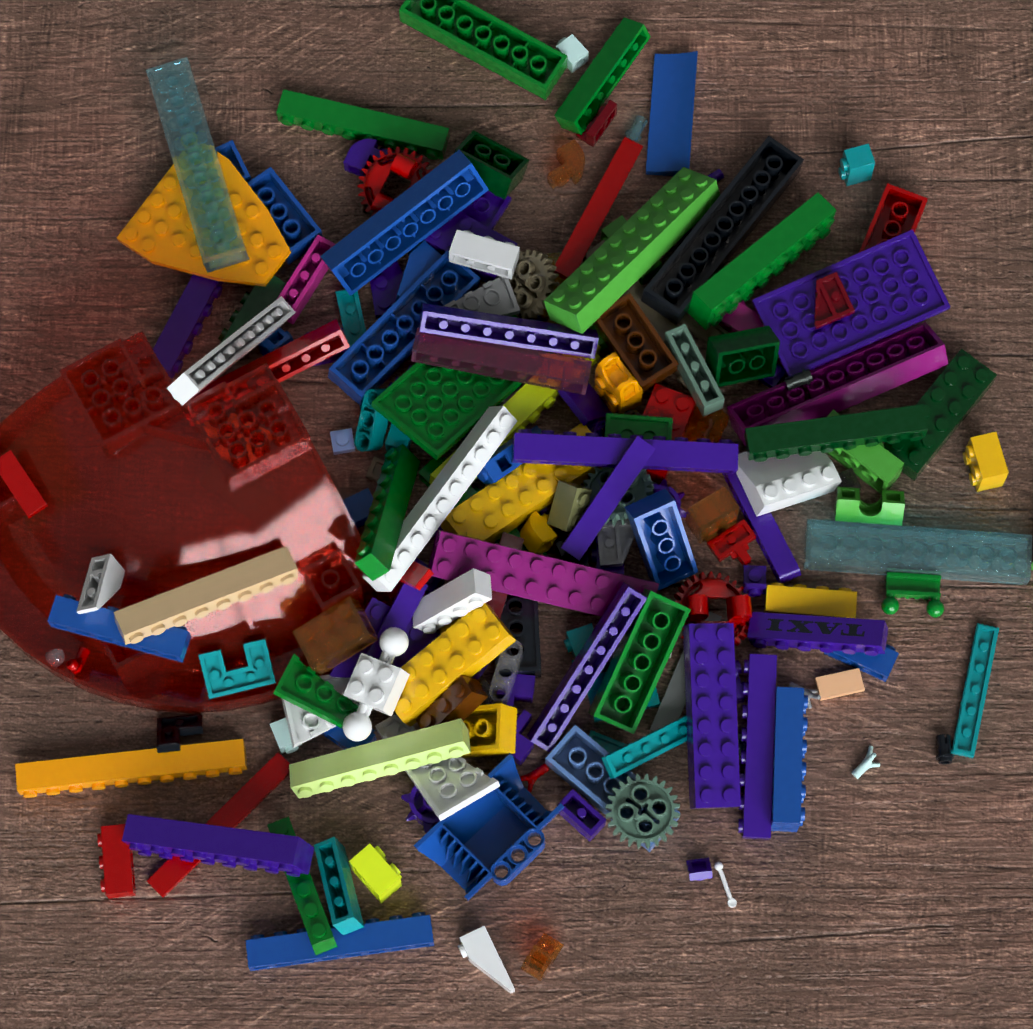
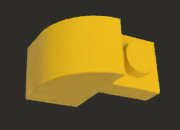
M534 511L522 527L520 538L524 539L523 544L530 552L538 554L547 552L558 536L553 531L555 527L547 524L549 514L540 516L537 511Z

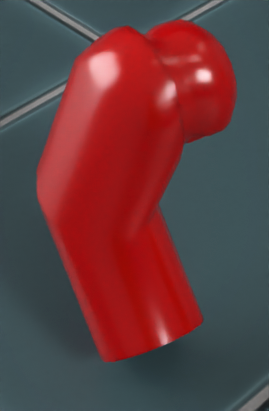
M80 647L75 659L68 660L66 664L67 669L73 674H78L85 665L90 650Z

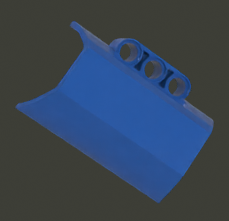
M511 754L504 758L487 775L498 780L500 787L439 821L414 845L419 852L441 866L465 890L466 895L464 897L467 901L491 878L497 885L505 886L525 869L545 848V837L541 830L564 809V806L560 803L554 810L547 811L524 787ZM539 837L541 842L538 845L533 846L529 844L530 838ZM515 853L524 854L522 861L516 862L512 859ZM506 869L508 874L505 877L499 878L495 875L497 870Z

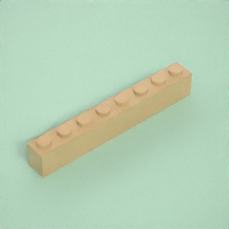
M284 546L114 612L115 623L125 645L130 643L136 644L145 637L160 635L166 629L174 626H183L189 620L203 618L215 610H224L233 603L245 602L254 595L268 593L273 588L282 584L289 585L295 579H298V568L288 547Z

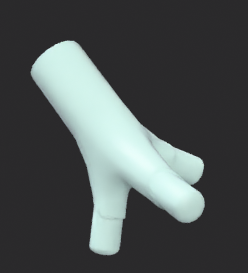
M873 746L868 747L864 760L851 772L856 779L869 768L880 767V763L872 762L876 757V753H873Z

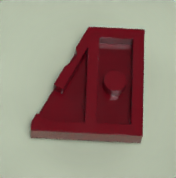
M837 272L816 280L815 329L855 313V309Z

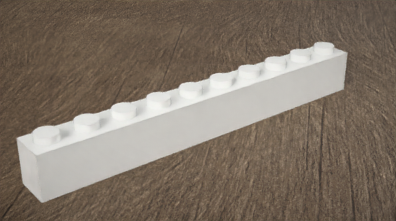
M282 296L187 369L167 389L175 400L184 405L281 327L296 312Z
M493 406L486 410L403 521L390 571L374 581L364 573L362 577L377 592H391L517 423L516 418L504 406Z

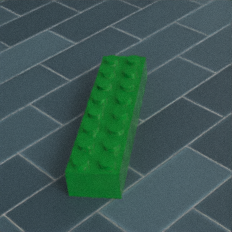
M405 0L399 9L400 21L544 100L548 98L567 68V55L465 0Z
M819 192L816 193L693 292L687 313L705 330L711 326H717L725 314L733 313L740 302L743 300L746 302L753 296L756 289L764 288L770 281L769 279L774 275L776 277L779 276L787 264H793L799 259L803 251L808 252L814 247L818 239L821 238L823 240L831 232L830 226L835 221L836 209Z

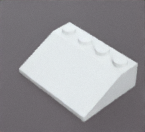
M747 451L738 454V471L736 474L756 517L832 493L842 482L832 460L821 451L812 452V454L807 456L793 454L785 459L771 457L762 462L748 460Z

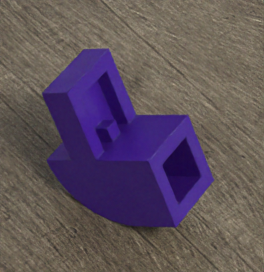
M362 139L353 144L344 160L345 171L365 177L366 173L361 169H369L366 161L373 163L372 155H376L378 158L381 157L377 140ZM382 148L380 149L385 154H388V150Z
M525 674L508 676L500 683L497 689V699H504L505 701H500V703L514 707L515 701L533 703L535 676Z
M523 710L521 715L517 713L515 754H511L515 763L520 766L534 748V743L521 735L532 720V714L526 710Z

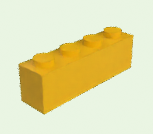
M775 582L767 585L764 612L856 618L857 592L852 591L850 588L829 590L827 586H817L816 589L807 588L803 584H795L793 587L784 586L783 583Z

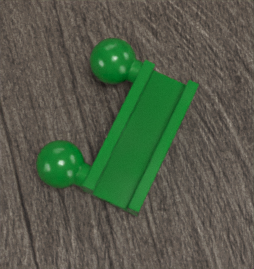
M887 572L886 598L881 603L883 612L892 615L898 611L899 602L895 597L898 599L902 597L906 599L914 598L915 600L923 598L924 600L931 599L926 606L927 613L935 618L941 616L944 612V605L940 601L941 575Z

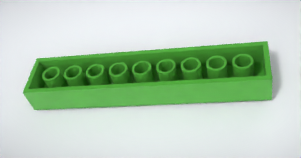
M683 167L544 300L549 319L583 334L705 215L720 196L717 180Z

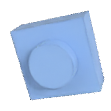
M352 428L330 431L334 455L355 452Z

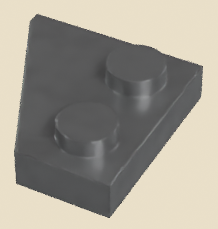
M625 520L624 525L621 524V521H617L615 526H613L612 521H608L597 534L600 568L623 566L635 537L629 520Z

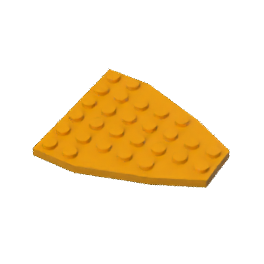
M196 137L187 145L117 236V240L152 264L216 281L266 287L291 254L270 212L232 162Z

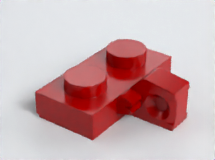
M742 519L708 541L707 546L719 562L730 556L732 560L737 558L742 566L751 563L752 558L747 553V550H749L747 544L756 539V534L745 519Z

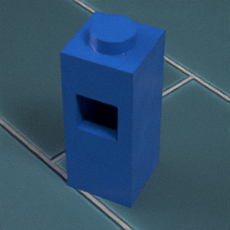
M513 438L497 448L477 475L484 484L496 483L523 464L512 463Z

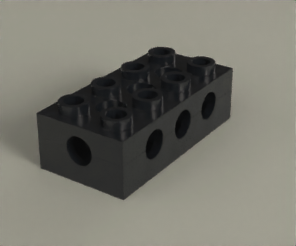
M507 594L500 619L510 632L514 628H519L522 632L519 634L511 632L516 641L495 658L496 679H505L514 674L541 677L538 601ZM517 606L521 610L519 612H512L510 608ZM515 650H521L523 654L520 656H514L512 652Z

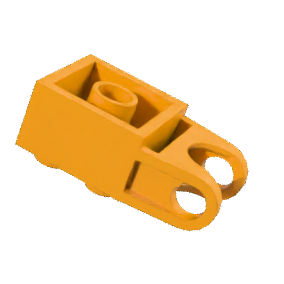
M613 352L601 360L595 369L594 389L600 397L604 396L607 400L606 404L612 413L624 414L627 410L635 409L641 405L643 389L620 360L617 353Z

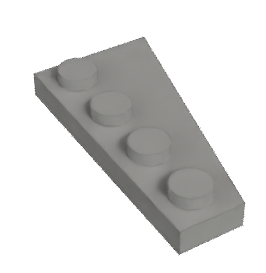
M501 276L493 281H488L473 292L470 291L464 294V297L444 305L445 307L503 316H513L520 313V308L509 279Z

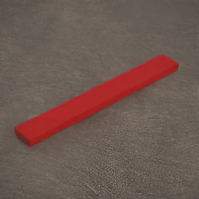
M627 137L623 138L555 264L557 268L553 273L559 274L560 278L566 280L580 266L644 146Z
M278 752L205 824L235 828L290 774V763ZM173 856L172 859H168L147 880V883L164 898L201 860L194 859L193 862H186L180 860V857Z

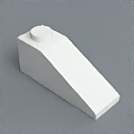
M111 553L91 558L76 611L78 614L99 610L121 588L125 570Z
M485 926L459 937L461 944L457 946L463 958L468 957L470 963L510 994L515 992V988Z

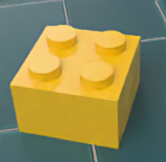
M997 432L970 437L963 453L965 465H969L971 471L969 473L971 485L975 486L977 492L1003 486L1009 472Z

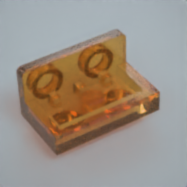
M696 407L684 437L692 442H697V439L706 438L710 439L712 443H719L724 429L728 425L729 416L720 409L702 417L698 407Z

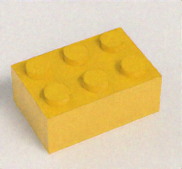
M502 703L480 705L463 721L469 730L471 753L462 755V758L515 754L517 708Z

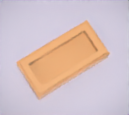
M860 668L815 677L818 694L821 696L820 701L865 690Z

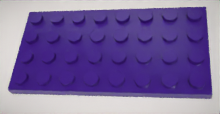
M913 229L752 300L763 326H770L780 340L778 358L787 377L801 372L803 368L805 370H813L950 309L947 298ZM837 272L855 309V313L815 329L816 280Z

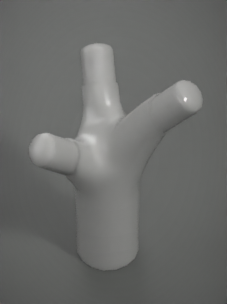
M793 682L789 685V687L804 688ZM804 688V695H808V709L812 708L810 698H821L820 695L816 694L818 693L817 689Z

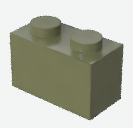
M558 481L547 524L571 532L589 505L592 489L573 482Z

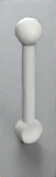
M716 862L714 868L718 870L728 897L727 904L730 908H734L737 905V901L731 895L722 870L723 864L722 862Z

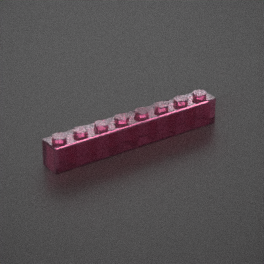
M418 327L411 357L412 362L586 395L592 361L583 358L567 357L558 353L552 354L540 350L423 333L419 331Z

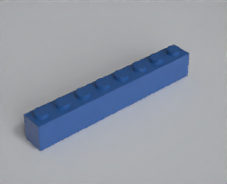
M417 912L411 914L412 917L409 918L395 915L388 917L389 920L379 921L378 918L368 919L363 928L346 935H342L333 925H330L337 947L315 955L305 928L296 930L297 933L287 934V931L273 933L274 936L264 937V934L250 936V940H245L248 968L250 971L434 946L430 915H425V912Z

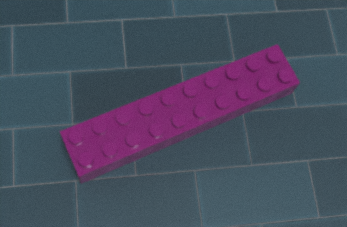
M924 321L811 370L814 381L810 382V385L805 384L789 391L786 383L783 382L728 406L727 411L731 427L746 446L745 428L824 418L832 410L838 413L948 365L945 344Z
M438 529L428 568L434 573L433 577L452 581L474 568L490 574L492 591L601 617L623 582L640 592H643L645 588L657 593L659 583Z

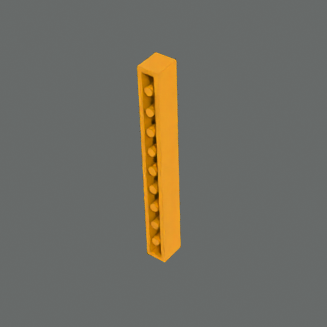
M243 739L181 745V751L158 753L157 748L17 763L15 764L16 785L20 795H23L25 798L36 797L37 793L57 795L60 794V791L64 790L77 793L82 792L83 788L92 787V790H103L109 785L122 788L129 786L128 783L137 782L138 785H148L154 780L167 783L174 781V778L181 777L184 780H193L199 775H206V777L212 778L220 776L219 773L229 772V775L242 774V771L247 770L245 742Z

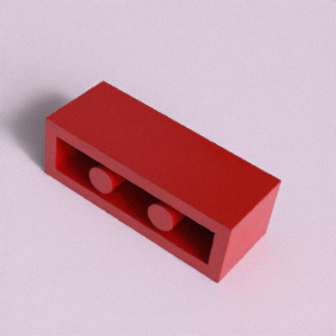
M125 824L101 826V833L97 834L98 846L102 847L103 856H99L100 870H104V878L100 881L102 893L105 892L108 899L136 896L133 850L129 849V845L122 841Z

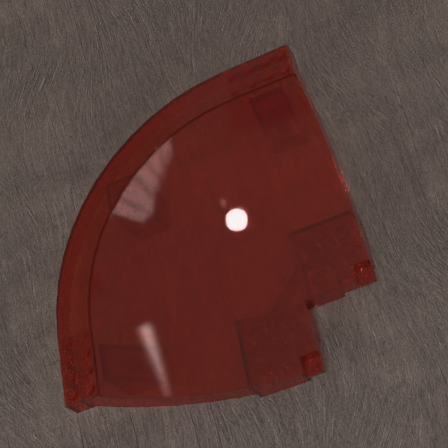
M143 331L124 341L119 338L59 370L61 374L59 378L36 393L0 423V456L9 450L13 452L48 505L31 518H28L0 476V631L34 662L58 678L88 693L125 705L167 712H220L262 705L281 699L273 693L293 654L297 655L300 661L307 667L310 666L314 669L318 676L329 675L369 599L373 597L390 607L392 605L388 593L377 592L362 577L364 572L354 564L361 536L315 449L307 429L267 363L228 384L224 381L181 405L167 389L172 384V381ZM284 546L288 547L298 568V579H295L289 585L282 584L273 588L268 593L254 595L245 602L239 601L231 604L224 610H215L203 618L187 621L183 626L189 631L191 639L183 663L53 628L47 621L55 596L63 597V594H68L76 597V600L79 601L91 558L110 553L124 568L125 573L121 588L102 606V608L106 609L107 606L123 609ZM265 638L276 683L209 699L198 655L221 649L226 671L248 666L243 643ZM80 647H85L90 650V654L82 670L78 674H73L67 669L66 664L68 660L75 659Z

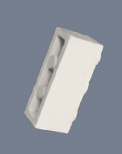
M456 230L449 250V262L512 279L519 260L520 247L511 242L496 241L489 236L475 235L468 230Z

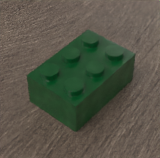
M474 130L454 151L455 153L460 149L473 164L488 187V191L503 199H506L523 180L529 163V159Z
M770 326L708 337L705 362L718 387L775 376L780 340Z

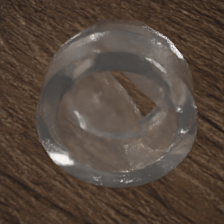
M53 648L45 653L46 660L54 668H57L65 661V653L60 648Z

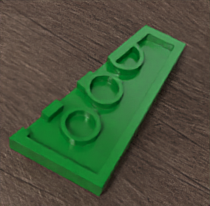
M293 654L273 693L342 729L344 719L358 709L355 703L338 693L331 683L325 682L320 678L314 669L303 664L295 654Z

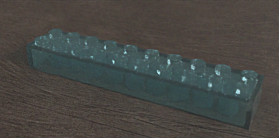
M184 57L146 69L201 258L207 272L209 273L250 260L188 58Z
M807 519L805 526L804 570L886 575L887 572L941 575V579L1018 585H1027L1031 579L1032 535L814 519Z

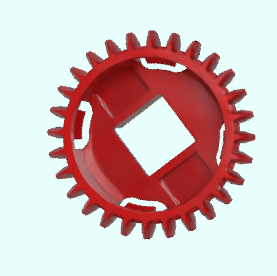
M390 147L387 151L388 154L380 150V158L372 155L374 162L366 161L369 169H361L366 173L365 177L359 176V179L364 181V183L357 185L358 188L364 191L358 194V196L365 197L361 205H369L365 211H374L373 216L394 200L381 192L391 171L410 180L409 188L421 179L419 175L420 169L423 171L421 173L423 177L431 172L433 169H426L430 164L429 162L421 163L424 156L421 155L416 159V151L408 155L409 149L405 148L403 153H401L400 147H396L395 153H393Z
M712 571L707 574V577L704 572H701L699 578L693 575L691 581L687 579L684 582L685 586L681 585L678 588L679 592L674 596L677 599L674 602L691 609L684 625L689 623H734V629L736 628L734 631V645L738 646L741 640L747 637L744 632H748V625L753 612L751 597L748 594L742 595L740 593L743 590V586L737 589L735 587L737 581L729 583L728 575L721 579L720 572L715 577ZM699 587V589L696 590L693 595H690L696 588ZM708 598L726 599L727 621H705L709 617Z

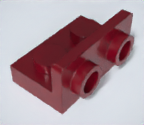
M609 100L606 106L603 104L583 134L579 135L576 133V137L594 147L617 115V103Z

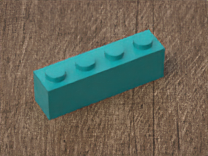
M335 837L315 844L314 849L332 925L342 935L363 928L364 924L345 847Z

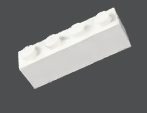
M473 568L422 597L413 614V628L421 630L426 634L435 633L436 630L451 624L452 621L465 616L468 612L492 599L490 574Z

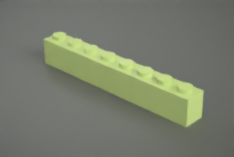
M460 718L289 764L290 788L299 799L308 798L312 795L331 792L341 787H349L356 783L372 781L379 777L394 775L409 769H417L420 766L439 763L446 759L458 758L471 753L469 730Z

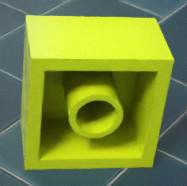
M369 843L349 861V864L355 875L382 904L402 886V876L399 869L393 863L389 865L386 862L387 859L384 852L378 846L374 848Z

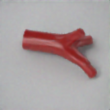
M544 763L532 772L520 776L521 781L528 782L527 790L530 793L536 780L547 773L549 768Z

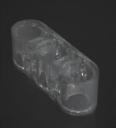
M518 640L500 653L489 688V699L492 704L502 703L506 705L510 699L523 657V647ZM509 648H516L519 653L515 656H510L507 654V650ZM503 669H509L512 671V675L503 677L500 675V672ZM497 690H502L506 695L501 699H497L493 696V693Z

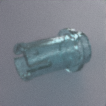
M639 115L636 116L630 129L625 132L626 137L636 143L641 141V134L648 124L647 119Z

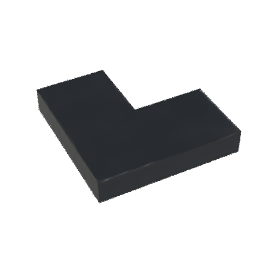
M202 713L157 718V752L181 751V736L203 734Z

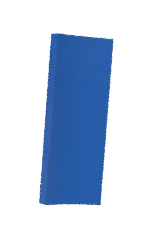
M698 51L678 54L655 53L645 175L673 177L683 167L688 169L690 167Z

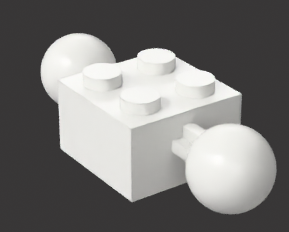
M391 627L381 634L379 644L382 654L379 659L361 653L343 695L359 703L357 711L349 714L343 721V732L352 741H362L370 735L372 722L369 716L372 709L392 717L409 678V673L392 665L394 658L402 655L409 645L407 634L400 628Z

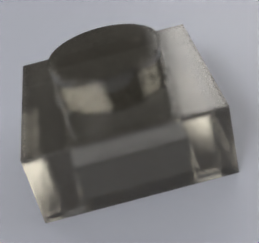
M853 468L838 473L842 480L838 487L859 488L861 490V485Z

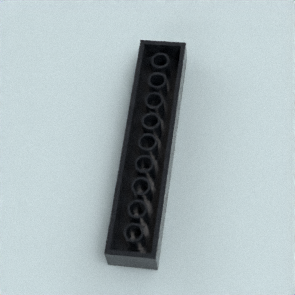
M768 136L645 287L641 301L677 325L688 312L693 292L726 265L799 174L804 159Z

